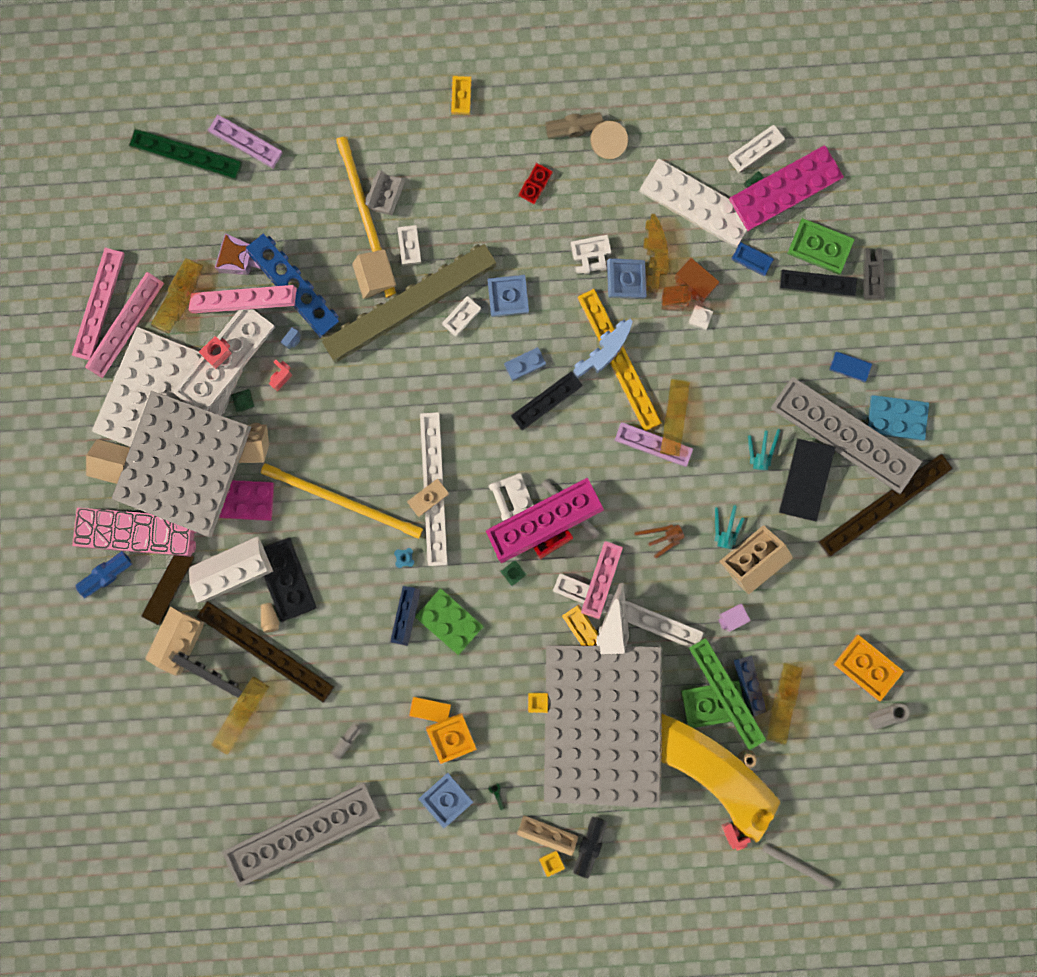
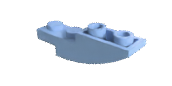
M631 318L627 321L625 319L620 321L616 325L617 329L604 333L600 337L602 340L599 341L602 349H595L589 354L591 356L586 361L582 359L574 365L573 373L577 378H580L592 368L598 374L615 358L629 335L633 322Z

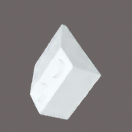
M624 583L619 584L603 625L599 627V635H597L596 642L597 647H600L601 654L625 653L629 630Z

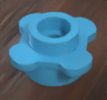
M411 548L395 550L396 567H412L414 565V560H412L413 550Z

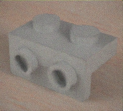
M378 170L365 204L374 212L392 216L405 180L386 175L383 171Z

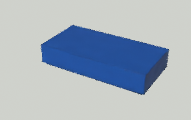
M740 242L731 260L765 277L774 258Z
M835 352L829 370L865 383L872 364Z

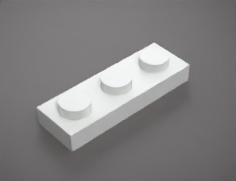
M772 125L728 156V160L736 171L740 173L783 143L785 138L775 125Z

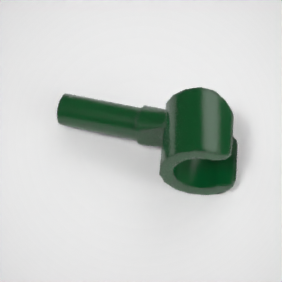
M496 783L498 790L493 792L489 785V791L494 794L500 810L505 809L499 793L501 786Z

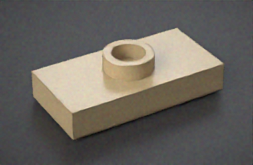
M437 478L408 500L407 503L416 515L420 517L447 497L449 493Z

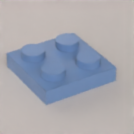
M608 259V298H646L645 260Z
M525 275L487 279L491 317L529 313Z
M448 772L419 797V801L443 828L447 827L474 802Z

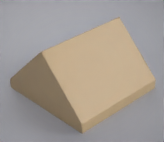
M385 250L360 254L352 263L363 299L396 286Z
M97 439L86 455V476L117 484L130 448Z

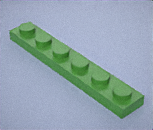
M704 638L690 646L689 650L748 750L766 741L707 639Z

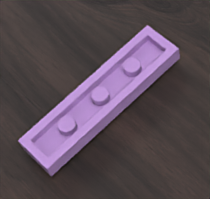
M218 114L208 129L209 133L274 169L283 154L281 150Z
M622 422L614 440L683 467H687L693 451L690 447Z

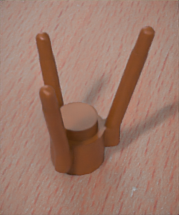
M670 524L665 527L637 531L634 535L666 531L665 536L648 543L649 546H653L668 540L670 544L654 555V558H658L675 545L680 544L679 540L684 539L680 525L673 526Z

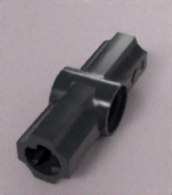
M592 816L586 835L583 836L579 847V855L573 870L574 874L589 879L595 859L598 858L601 851L602 839L608 821Z

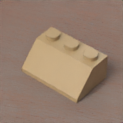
M763 525L719 562L736 583L749 595L791 561L793 557L787 546Z
M170 606L145 660L175 676L181 675L184 668L172 662L169 656L172 651L176 653L182 651L190 656L205 623Z

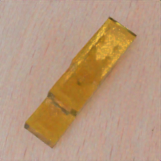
M671 379L660 454L680 456L690 385L688 381Z
M254 676L251 678L211 744L213 747L226 755L231 752L270 686Z

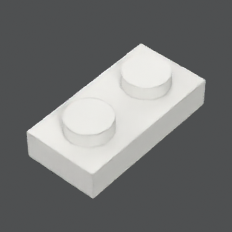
M417 226L397 227L402 265L421 264Z
M467 296L443 321L442 325L457 337L481 311V308Z

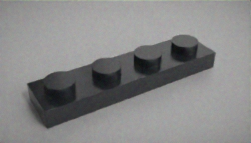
M781 270L779 290L851 298L856 296V277Z
M570 371L513 413L511 418L520 430L524 431L581 389L583 385L573 371Z
M172 651L169 658L172 662L237 698L242 694L243 691L239 688V683L232 679L226 681L222 678L223 675L214 669L210 672L205 669L206 665L198 660L195 663L189 660L190 656L186 653Z

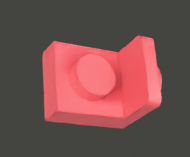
M277 360L273 362L281 370L275 372L268 383L277 392L292 376L289 371L291 368L283 360L280 363Z
M729 822L721 825L732 849H744L747 847V843L751 842L747 836L737 839L739 833L735 825L732 826Z

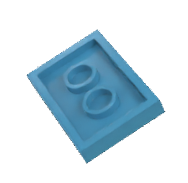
M872 395L870 397L867 426L883 436L924 441L929 403Z

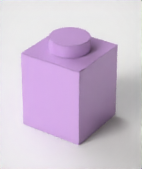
M738 604L718 614L720 616L718 622L722 629H726L727 632L750 621L742 604Z

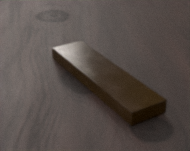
M173 555L141 617L156 625H160L189 567H191L195 559L194 556Z

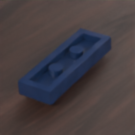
M402 586L390 640L391 643L408 646L421 589Z
M752 655L734 660L744 702L752 717L766 713L767 710Z

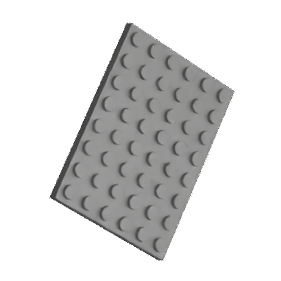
M546 645L548 713H545L544 802L660 808L662 647H626L625 653L601 654L600 647Z

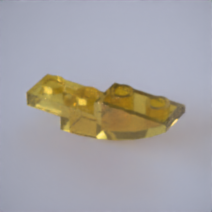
M651 213L650 219H646L645 230L648 231V238L644 237L643 249H647L646 255L653 256L649 260V268H652V275H648L647 286L650 287V293H657L660 275L667 276L669 257L663 228L657 216Z
M187 258L184 259L168 288L169 293L151 323L152 327L170 334L176 321L181 319L190 301L191 293L195 290L203 265Z
M783 664L768 721L769 728L766 741L781 745L787 744L793 710L797 702L803 672L802 667Z

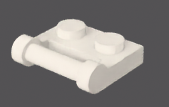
M521 473L489 485L490 491H493L502 513V521L533 506ZM501 487H506L514 510L511 512L507 508L500 490Z

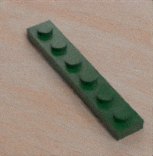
M136 128L129 143V147L234 181H237L242 167L241 161Z

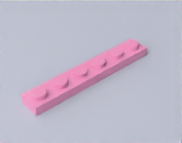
M109 248L104 249L72 352L74 357L89 361L96 350L125 254L123 252Z
M146 272L86 364V369L101 378L105 376L164 285L162 281Z
M294 285L191 293L189 311L193 314L294 306L297 288Z

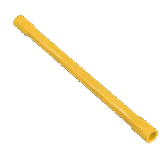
M346 136L336 139L338 148L344 160L372 252L382 250L369 208L365 204L366 199L352 158L348 139ZM395 287L384 291L386 298L396 294Z
M264 463L261 469V474L270 478L283 481L401 530L403 533L417 539L421 537L423 528L414 524L401 521L307 482L267 463Z

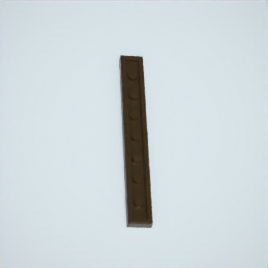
M942 453L914 473L901 494L893 489L889 490L818 541V544L830 558L953 469Z
M207 601L196 616L324 703L335 686L211 602Z

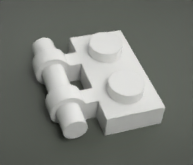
M608 235L570 242L574 262L582 261V266L575 267L576 274L584 273L585 275L590 274V271L607 270V261H605L604 256L611 255ZM598 257L599 262L588 264V259Z

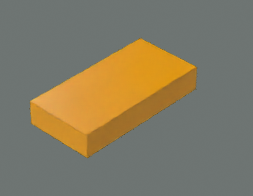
M413 697L409 716L440 722L449 718L451 704Z

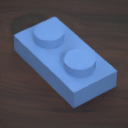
M537 347L504 363V366L511 380L514 381L546 366V362Z

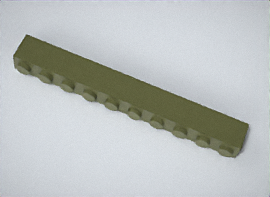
M485 243L481 246L478 244L470 249L471 252L466 255L461 254L457 256L453 263L442 265L438 268V272L433 275L431 273L425 275L418 284H410L405 288L406 291L401 294L396 293L392 295L388 302L377 304L373 307V311L368 314L366 312L360 314L353 323H345L338 332L327 334L321 342L334 363H338L496 268V261Z

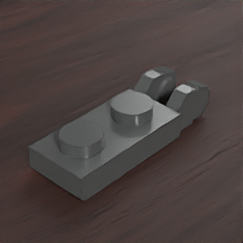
M865 248L863 263L864 300H884V261H882V249L876 248L875 261H870V249Z

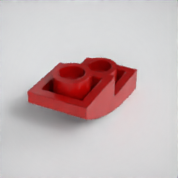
M536 163L518 196L535 205L551 178L553 171Z

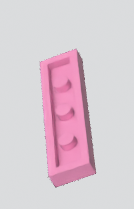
M604 542L581 610L582 614L597 619L600 618L623 547Z

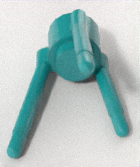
M780 429L776 432L769 455H766L767 430L764 431L761 454H756V457L754 456L752 437L748 435L750 464H753V469L768 470V466H771V460L781 432Z
M736 505L733 506L727 532H722L721 535L719 509L715 507L716 535L714 541L718 542L717 547L732 549L733 545L736 544V539L745 520L744 517L741 518L733 535L731 531L737 509Z

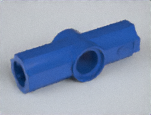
M121 551L109 561L96 566L90 575L75 585L76 590L84 599H87L101 587L104 588L117 579L116 576L133 565L131 559L124 551Z

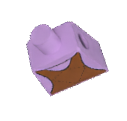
M228 234L224 235L215 266L218 272L249 275L251 267L259 269L260 267L246 252L248 243Z

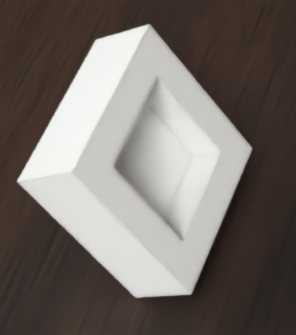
M695 305L688 324L706 330L713 311Z

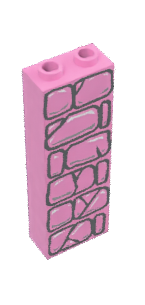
M77 508L72 546L88 549L191 556L192 552L194 553L196 550L194 533L197 532L149 513Z

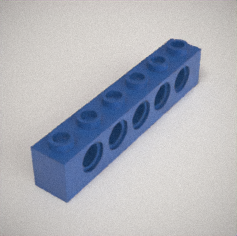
M263 233L246 247V252L275 286H287L290 281L298 282L299 287L296 289L295 305L293 307L317 335L322 338L338 325V314L333 309L329 310L327 308L325 299L320 294H315L313 285L307 279L305 281L302 279L300 270L295 265L291 266L287 261L289 259L282 250L279 252L275 247V241L270 236L266 237ZM265 252H272L274 258L267 260L263 257V254ZM283 266L287 272L280 275L276 272V268ZM308 295L312 301L309 304H304L301 301V297ZM314 311H323L324 317L320 319L316 318L314 316Z

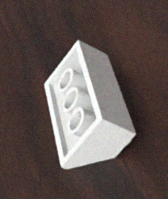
M259 536L189 567L190 587L197 603H205L273 572Z

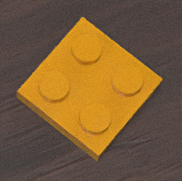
M462 713L426 727L440 764L477 750Z

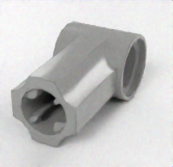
M893 703L888 707L869 713L868 717L873 729L877 730L890 724L907 720L909 709L901 703ZM897 707L903 709V714L900 717H896L894 714Z

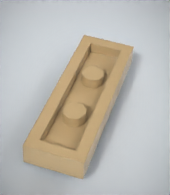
M524 815L517 835L570 856L573 855L578 839L576 835Z

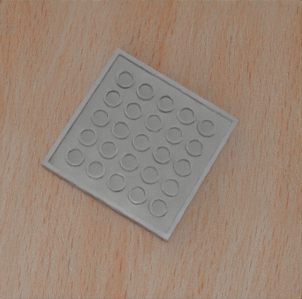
M151 391L112 499L207 537H212L251 426Z

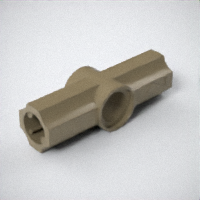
M601 112L586 115L575 113L567 115L564 119L545 122L548 139L564 136L570 138L579 137L585 132L593 131L599 123L603 122Z

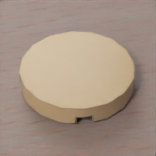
M615 121L599 123L591 133V147L599 157L604 159H614L620 156L628 144V135L625 128Z

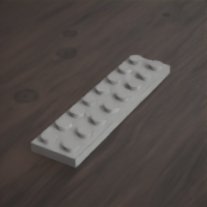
M793 376L770 408L821 443L836 447L835 452L899 494H901L922 463L921 460Z
M365 782L222 851L239 888L380 819L381 816Z

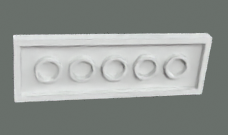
M659 158L639 190L640 193L737 248L747 231L728 198Z
M253 309L238 310L217 336L219 340L223 338L230 345L228 349L232 354L216 369L201 356L173 393L185 403L209 411L274 330L275 326ZM215 348L212 354H220L221 348Z

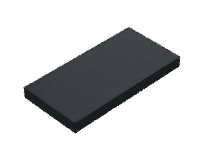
M797 438L778 513L817 522L836 447Z
M291 537L263 547L273 569V572L265 575L264 579L281 623L318 609Z

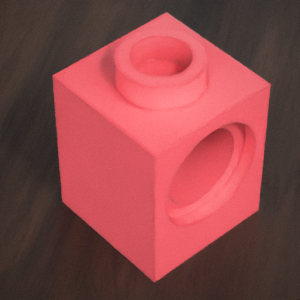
M216 336L199 351L202 357L215 369L232 354L228 349L230 345L223 338L219 340ZM215 348H221L220 354H212Z

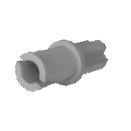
M353 723L344 736H340L339 743L330 754L336 759L341 760L348 748L353 746L352 743L362 728Z

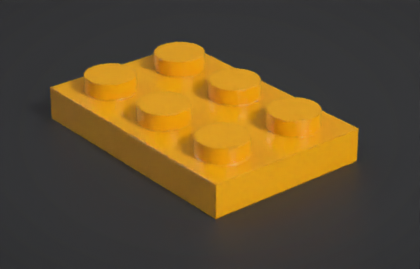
M858 634L833 664L879 702H881L904 672Z

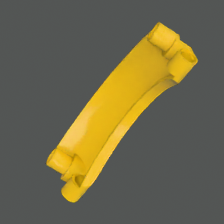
M662 714L661 762L688 774L704 785L726 808L737 830L757 843L764 835L780 805L779 798L774 795L749 767L726 748L696 729Z

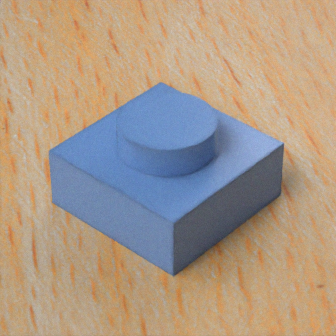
M292 327L281 343L290 350L300 342L299 337L301 334Z

